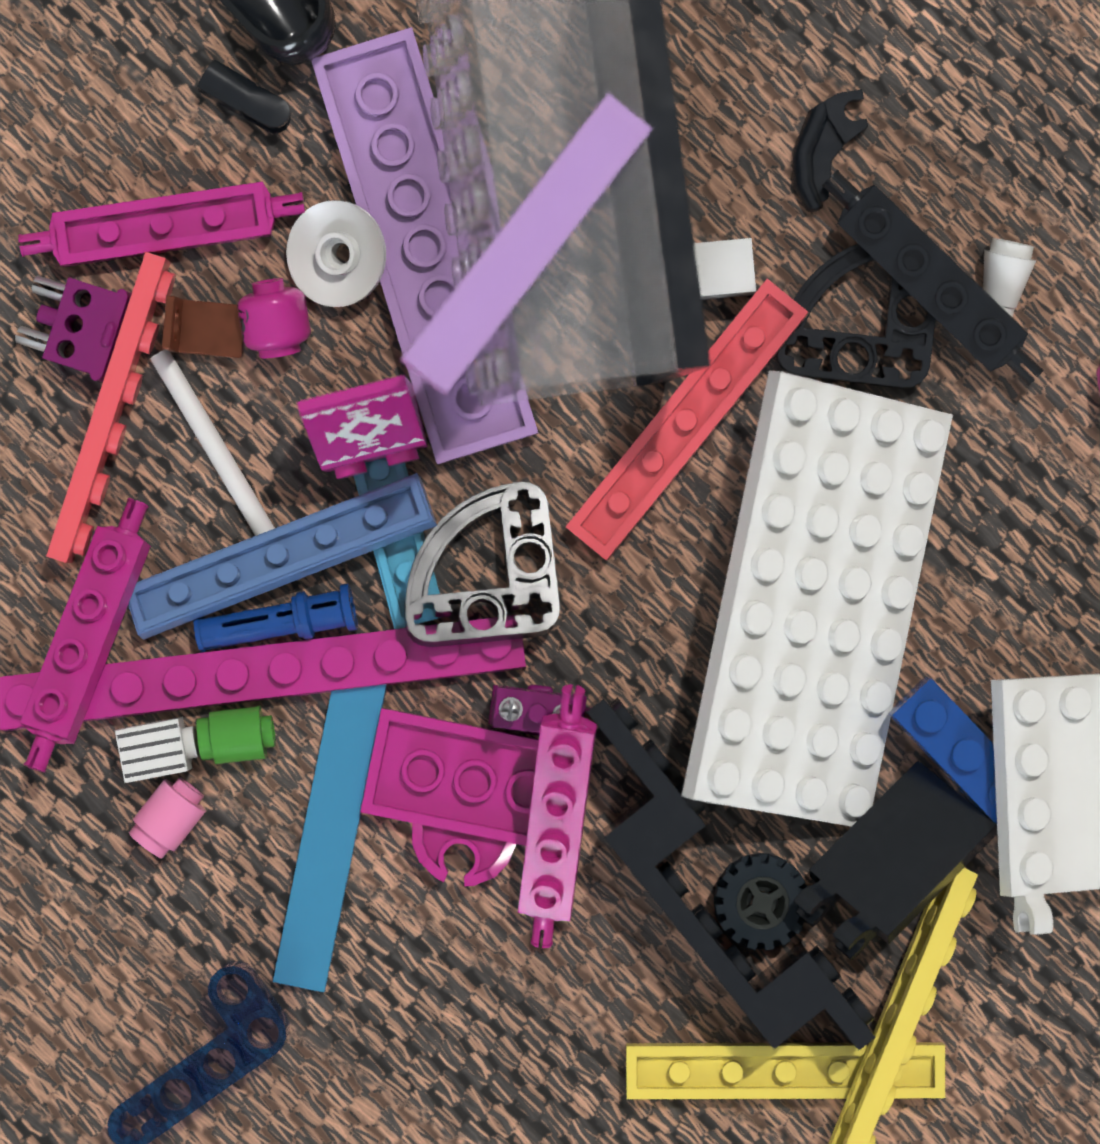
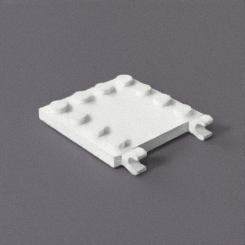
M1100 673L991 680L1000 896L1014 897L1013 925L1015 932L1030 931L1032 935L1052 933L1053 916L1049 905L1045 901L1044 894L1100 889Z

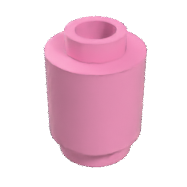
M181 777L175 783L164 779L133 818L136 824L130 830V836L150 853L162 859L169 850L175 851L206 812L203 806L199 804L204 795Z

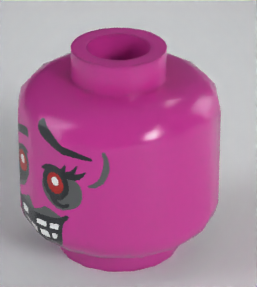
M272 278L252 283L253 293L243 296L237 303L244 345L250 350L258 351L259 357L263 359L282 357L300 352V344L311 335L304 293L295 287H284L283 278Z

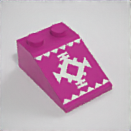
M405 375L297 402L301 419L321 471H335L336 479L368 472L366 462L385 457L388 466L419 459L417 449L428 447L413 385Z

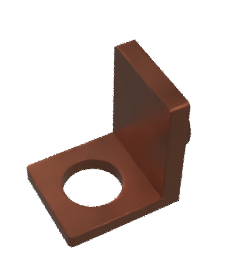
M167 295L162 349L176 353L242 358L244 342L237 304L183 300L176 296Z

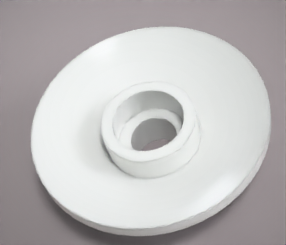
M325 201L307 209L294 223L287 241V264L294 283L309 299L329 307L349 306L365 299L380 282L386 265V244L379 225L366 210L347 201ZM343 243L348 246L350 253L349 260L346 263L339 261L336 254L338 247Z

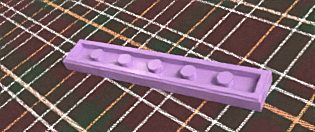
M608 93L400 358V361L443 395L447 394L652 128Z

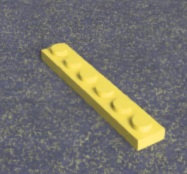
M963 868L924 908L873 1034L876 1038L869 1042L828 1144L876 1143V1137L873 1135L880 1115H885L894 1101L896 1086L893 1083L900 1066L905 1065L914 1052L916 1036L913 1034L921 1016L928 1013L934 1003L937 989L933 985L940 967H944L950 961L957 943L956 938L953 937L960 918H964L970 912L975 902L977 892L973 886L978 874Z
M916 1042L911 1058L905 1065L900 1066L893 1085L896 1086L894 1099L945 1098V1044L943 1042ZM626 1043V1099H847L869 1043L861 1050H858L853 1043H781L775 1049L769 1043Z

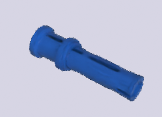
M349 583L341 584L338 591L308 596L305 592L296 593V596H292L289 603L194 620V633L200 653L207 650L252 643L296 633L299 638L304 637L307 640L314 638L315 632L342 627H347L349 631L358 630L356 609Z

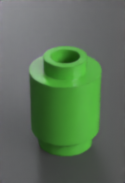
M261 706L209 712V717L197 719V740L202 761L214 759L215 764L266 759L267 748L276 747L272 715L263 716Z

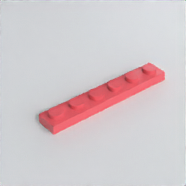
M148 252L144 254L46 557L64 563H73L75 555L84 556L89 547L94 526L86 524L92 504L100 506L108 489L110 476L102 472L108 454L117 455L124 440L126 425L119 423L125 403L134 405L140 391L143 375L135 371L141 353L150 355L158 335L159 324L152 322L157 303L166 304V297L171 295L176 274L168 272L171 262L164 257Z
M766 279L709 349L710 366L687 376L566 525V528L606 561L609 560L799 327L809 312L769 279Z

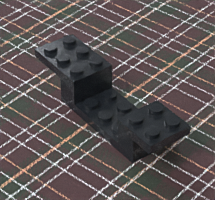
M601 695L586 707L590 717L650 790L648 794L603 829L604 838L773 1049L778 1047L824 1009H826L858 1050H861L876 1038L868 1027V1024L875 1018L851 987L842 993L837 988L834 982L841 976L817 945L808 952L804 945L799 942L757 977H755L757 974L753 970L754 968L735 944L727 950L722 946L717 938L723 932L709 911L701 902L694 908L690 906L683 897L689 892V889L668 861L661 867L657 865L706 826L699 816L706 807L701 801L682 797L684 780L675 786L665 773L672 765L652 739H649L642 745L631 730L639 724L618 697L609 704L604 696Z

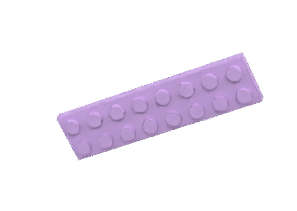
M412 27L324 54L311 60L355 203L375 219L384 236L386 265L380 283L403 355L482 254ZM504 321L445 395L406 365L437 465L539 434Z

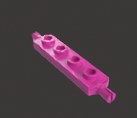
M262 181L52 213L49 231L19 234V243L24 245L19 247L22 257L53 251L60 266L69 267L142 256L145 252L156 254L272 236L275 218L305 213L304 204L285 206L304 203V197L302 192L271 197Z
M127 498L118 527L97 526L20 721V724L35 735L26 762H24V766L45 773L55 744L75 743L151 547L138 535L145 513L149 508L147 504L141 501Z
M571 684L562 687L560 713L543 716L540 726L518 913L534 918L530 943L537 948L539 947L542 930H544L542 948H549L553 945L555 921L571 920L597 724L581 717L585 689L581 686H576L573 704H571L573 689Z

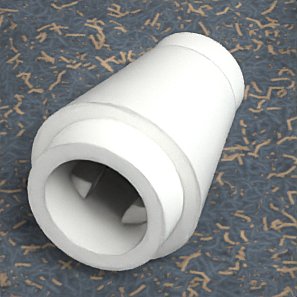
M992 238L990 250H984L983 289L1013 317L1014 310L1017 308L1036 263V260L1031 259L1034 246Z

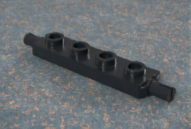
M837 169L831 175V178L845 190V193L830 179L822 185L845 207L837 224L990 372L1007 364L1029 386L1035 378L1021 364H1024L1036 377L1044 371L1021 349L1028 332L876 184L859 192Z

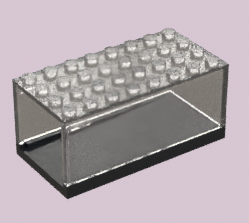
M416 0L419 23L428 24L430 44L423 46V61L427 77H435L437 97L430 99V112L434 130L442 129L444 150L437 153V164L441 183L449 182L451 204H445L444 215L448 236L456 235L459 257H452L451 262L455 288L608 93L652 128L476 355L473 363H470L466 368L468 391L470 395L478 396L479 407L667 383L709 367V351L661 0Z

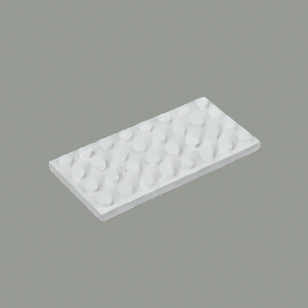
M780 371L768 372L682 797L851 827L873 806L891 718L888 713L893 709L953 417L952 414Z

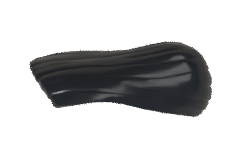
M220 0L239 21L259 48L267 56L280 63L299 65L309 62L327 50L334 37L336 22L330 0Z

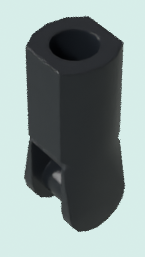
M212 60L198 83V92L237 115H243L245 119L267 132L275 134L286 130L290 124L291 116L290 108L284 99L261 86H257L255 82L219 61Z

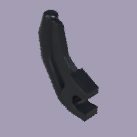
M862 89L837 93L807 113L792 151L793 187L807 212L819 211L823 207L822 202L827 201L829 198V191L823 188L822 185L831 178L832 159L844 145L868 127L867 118L852 121L845 115V106L848 103L864 100Z

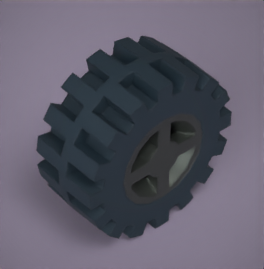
M768 853L748 854L728 865L719 877L714 893L715 914L723 930L738 944L740 943L754 950H771L779 945L784 946L789 943L790 939L799 934L803 929L805 921L797 915L796 911L799 907L794 904V899L807 886L800 872L785 859Z

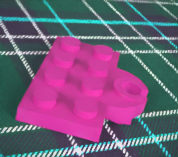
M382 707L360 812L412 823V845L418 861L436 879L442 882L445 881L449 870L444 861V854L454 844L467 845L475 855L473 867L464 875V887L475 886L492 878L494 879L508 865L516 844L526 846L539 739Z

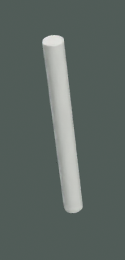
M162 350L150 358L151 362L254 535L257 536L274 529V525L171 352Z

